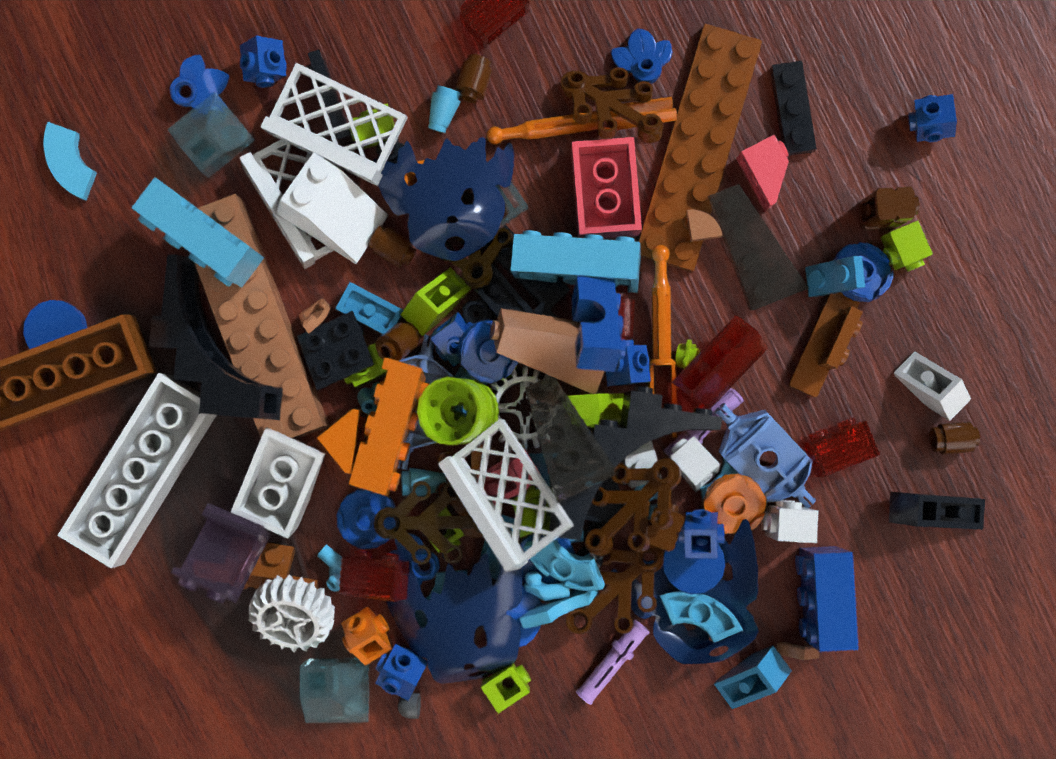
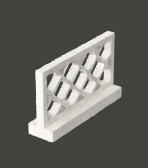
M296 63L270 117H265L261 128L268 134L311 155L315 152L336 167L378 186L383 176L381 172L408 117ZM303 74L310 77L315 89L298 94L296 83L300 75ZM317 81L324 85L319 87ZM331 89L339 91L342 102L325 107L321 93ZM317 95L321 110L305 115L301 100ZM345 95H347V96H349V97H352V98L349 99V100H346ZM296 102L301 117L290 121L281 118L280 116L285 106ZM359 102L366 104L370 115L353 121L348 106ZM372 107L380 112L373 113ZM344 108L349 123L333 128L328 113ZM324 115L328 130L318 134L311 132L308 121ZM386 115L396 118L397 121L393 130L381 134L376 119ZM372 121L377 136L360 141L356 126ZM303 123L305 129L298 126L297 124ZM351 128L356 143L346 147L338 145L335 134ZM331 136L332 142L325 139V137ZM388 138L386 144L384 145L383 139ZM379 141L382 152L375 163L365 157L362 147ZM355 149H358L360 155H358V154H356V153H354V152H352V151L355 150Z
M279 140L253 155L251 152L240 157L242 168L301 265L306 269L314 265L316 260L334 250L328 246L316 250L311 242V235L308 234L307 236L306 232L277 214L279 202L283 196L279 190L282 179L294 181L297 177L284 173L287 160L291 159L306 164L311 157L309 153H307L306 157L291 154V144ZM270 155L283 157L279 172L267 169L262 160ZM271 176L278 177L276 183Z
M499 419L454 456H447L438 463L506 572L520 569L528 563L527 560L574 526L504 419ZM498 431H501L506 438L504 452L490 450L492 436ZM511 448L514 450L516 454L511 453ZM473 451L483 452L480 471L471 469L465 460V457ZM489 454L503 456L500 474L487 472ZM510 457L518 458L523 464L521 478L507 476ZM486 476L500 479L497 497L489 496L484 489ZM506 480L521 482L518 501L504 498ZM527 484L537 485L541 492L539 505L525 502ZM503 503L517 505L514 524L505 522L502 518ZM524 507L538 509L535 528L521 525ZM545 511L554 512L561 522V525L553 531L542 529ZM520 530L535 532L533 545L525 552L518 543ZM541 534L547 535L540 540Z

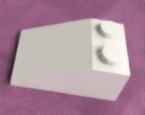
M315 152L280 199L277 210L279 216L354 264L358 263L367 249L376 229L380 225L382 226L388 217V214L341 169Z
M266 427L230 513L285 538H289L299 527L308 506L325 453Z

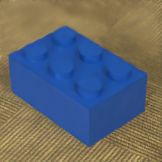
M837 546L799 548L800 556H796L795 566L797 574L801 575V587L797 588L798 604L803 606V618L799 619L801 637H804V641L819 652L859 650L853 552Z

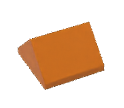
M352 409L317 437L342 470L349 474H352L360 443L365 440L364 431L367 414L362 410Z

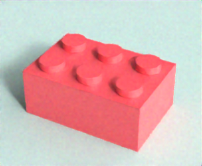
M634 137L572 142L571 163L578 238H584L588 234L600 235L603 239L620 236H639L642 225Z

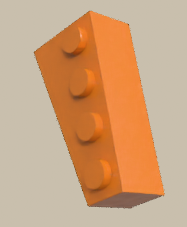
M385 357L382 369L387 370L385 381H381L376 386L374 405H377L376 412L371 411L370 415H368L364 435L368 437L366 442L362 441L360 443L349 485L389 497L390 491L396 492L401 477V474L397 473L400 460L405 462L408 456L410 443H407L406 440L409 431L416 430L419 421L416 412L419 398L424 389L429 386V383H425L426 377L422 368Z

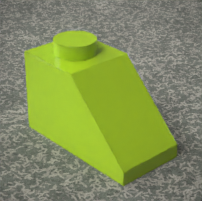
M449 268L416 292L400 315L407 322L413 324L423 336L440 323L472 288L455 271Z
M624 393L567 395V427L598 425L599 419L616 421L620 424Z

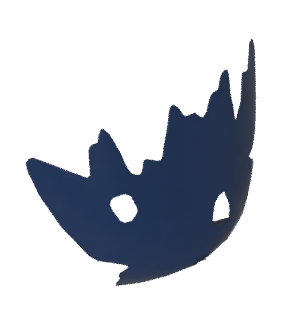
M484 137L479 138L477 142H472L465 150L460 146L452 145L451 141L446 138L435 160L426 158L423 164H419L415 159L410 143L406 141L404 146L398 151L397 163L394 164L386 161L381 172L383 176L378 187L394 214L397 216L409 214V239L414 247L430 255L456 261L476 252L494 238L505 212V201L495 185H500L504 188L511 185L514 168V149L511 143H508L504 150L497 147L494 157L487 162L485 151L486 139ZM406 173H415L417 182L414 185L408 186L404 180ZM471 188L474 194L473 204L464 205L461 201L464 190ZM455 216L458 221L448 224L447 218ZM458 236L465 241V244L458 251H450L445 247V242L450 237Z
M746 519L742 521L731 544H728L726 539H724V543H719L724 552L725 563H729L732 567V580L726 581L721 578L714 588L702 593L726 606L739 621L743 631L713 642L709 640L710 636L697 625L695 629L690 631L685 628L683 623L672 625L660 595L680 590L669 582L664 573V566L654 573V597L657 600V607L653 612L645 613L639 609L637 600L642 595V584L636 579L632 582L631 609L639 618L647 619L655 616L653 635L656 641L675 661L681 664L721 662L730 658L756 639L759 632L753 615L747 610V606L757 599L758 564L751 526ZM643 559L644 563L651 564L654 562L653 560L646 561L645 559ZM616 569L611 570V572H618ZM645 597L641 602L642 607L645 609L651 608L653 600L650 597ZM728 647V650L721 655H709L715 648Z
M487 553L481 556L479 563L474 564L469 576L464 572H456L453 566L448 563L442 593L432 592L430 600L424 598L412 569H409L408 575L404 578V597L386 584H381L386 603L401 634L417 656L427 659L428 669L434 681L446 684L483 678L514 664L516 661L521 636L520 625L513 617L507 615L506 612L516 608L522 600L521 568L506 572L500 564L499 577L495 584L492 585ZM416 610H423L425 612L428 623L424 628H421L415 619ZM479 626H483L487 635V645L483 648H478L474 644L475 630ZM472 663L475 666L472 669H464L465 664ZM487 671V672L484 673V674H480V675H476V676H468V675H470V674H472V673H475V672Z

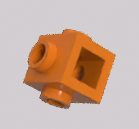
M369 607L364 608L341 623L345 634L342 637L344 646L349 653H353L365 666L392 650L386 634L389 631L387 622L381 614L376 616Z

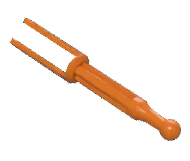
M672 97L651 99L646 103L638 101L623 103L644 116L655 114L660 117L663 123L677 120V110L673 108ZM597 110L592 111L591 120L586 124L576 123L573 119V114L526 121L521 125L503 129L494 126L489 128L486 138L489 143L497 145L503 140L514 138L532 140L598 130ZM610 111L611 118L617 122V130L637 127Z
M657 245L651 254L655 261V279L652 286L653 359L649 361L651 382H648V388H653L654 394V365H671V404L677 405V365L671 355V287L667 279V260L669 259L670 252L666 246ZM672 432V438H677L678 432Z

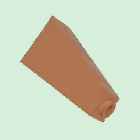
M500 309L498 319L492 321L490 328V339H494L496 353L586 392L597 393L604 371L576 369L575 341L581 322Z

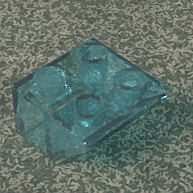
M216 92L212 93L167 129L180 148L207 178L255 141Z
M358 658L306 659L300 665V701L305 722H369V664L365 666Z

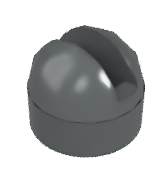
M412 693L409 701L402 697L399 699L397 707L403 717L419 719L421 708L420 693Z

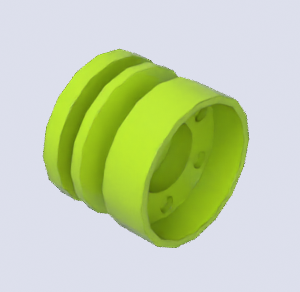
M445 377L433 381L424 389L419 398L417 415L421 428L435 442L446 445L469 444L498 421L499 407L494 393L482 382ZM462 408L467 411V415L462 412Z

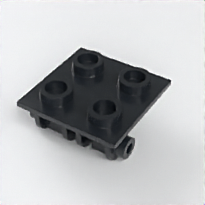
M353 311L318 326L309 334L305 332L297 336L318 391L375 365L363 337L365 332L361 324H358Z

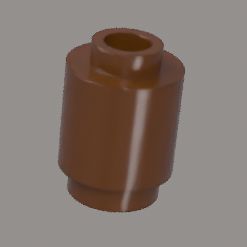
M470 54L467 60L463 61L455 88L456 91L460 92V99L468 103H476L477 100L484 99L492 74V69L490 68L491 61L481 55Z
M381 225L372 235L368 245L374 250V254L398 268L403 264L408 266L416 254V249L413 248L408 237L390 227L384 228Z
M409 322L395 324L376 340V350L383 360L385 357L396 361L402 360L417 347L420 339L419 331Z
M970 421L938 424L937 427L930 429V446L933 452H940L942 455L974 452L976 446L980 443V433L978 428L974 427Z

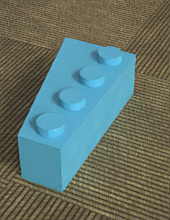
M155 177L132 206V209L140 214V217L137 219L152 231L156 227L165 233L163 237L165 241L178 250L183 246L191 252L188 257L202 268L208 265L216 271L214 277L228 287L232 283L243 287L265 258Z
M526 230L523 231V234H514L510 271L514 278L554 283L557 282V277L563 278V282L570 285H575L577 276L615 280V287L625 285L628 286L627 292L638 293L641 262L640 242H634V238L626 236L616 237V240H603L602 236L595 234L585 235L584 238H572V235L569 233L557 232L553 236H541V233L538 231Z

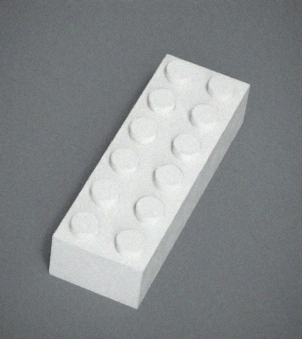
M157 374L58 534L59 537L110 568L126 563L216 415L200 414L201 393L180 380H173L174 377L169 374Z

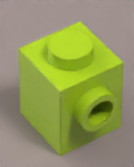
M919 221L910 223L880 237L885 247L883 252L889 258V265H893L895 271L905 267L907 272L921 267L925 265L923 259L933 255Z

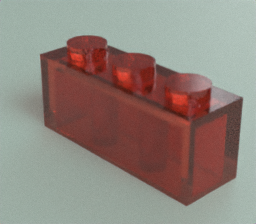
M735 315L672 383L684 399L695 408L710 410L765 353L768 347L757 329Z

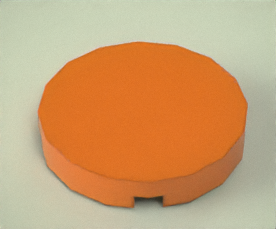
M729 474L716 479L707 488L703 499L704 510L709 512H718V524H724V534H736L744 519L749 521L751 530H754L761 523L765 515L766 497L759 484L752 478L741 474Z

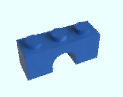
M577 276L571 297L573 321L581 322L575 341L576 369L615 372L619 359H624L626 341L621 339L623 317L618 316L621 296L620 293H616L615 280Z

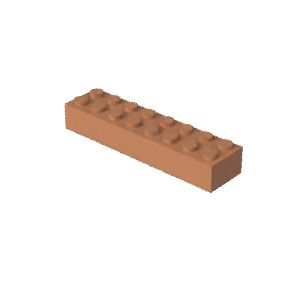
M236 194L198 208L265 257L245 202ZM266 257L243 287L234 283L228 287L214 277L216 271L208 265L202 268L195 263L233 366L245 376L264 385L283 388L280 420L253 418L260 438L266 427L294 440L329 427L330 425Z

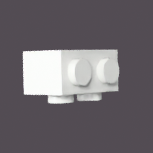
M792 500L777 501L776 505L766 506V512L761 521V529L765 530V536L777 541L817 543V510L802 507L801 502Z

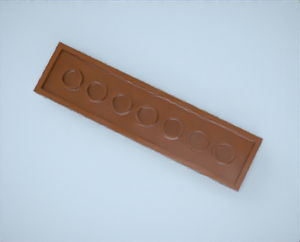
M704 24L678 108L677 120L672 128L638 241L640 242L642 258L654 261L651 255L652 250L657 245H664L670 252L667 265L689 272L694 271L703 240L690 242L686 211L690 209L700 210L711 216L763 40Z

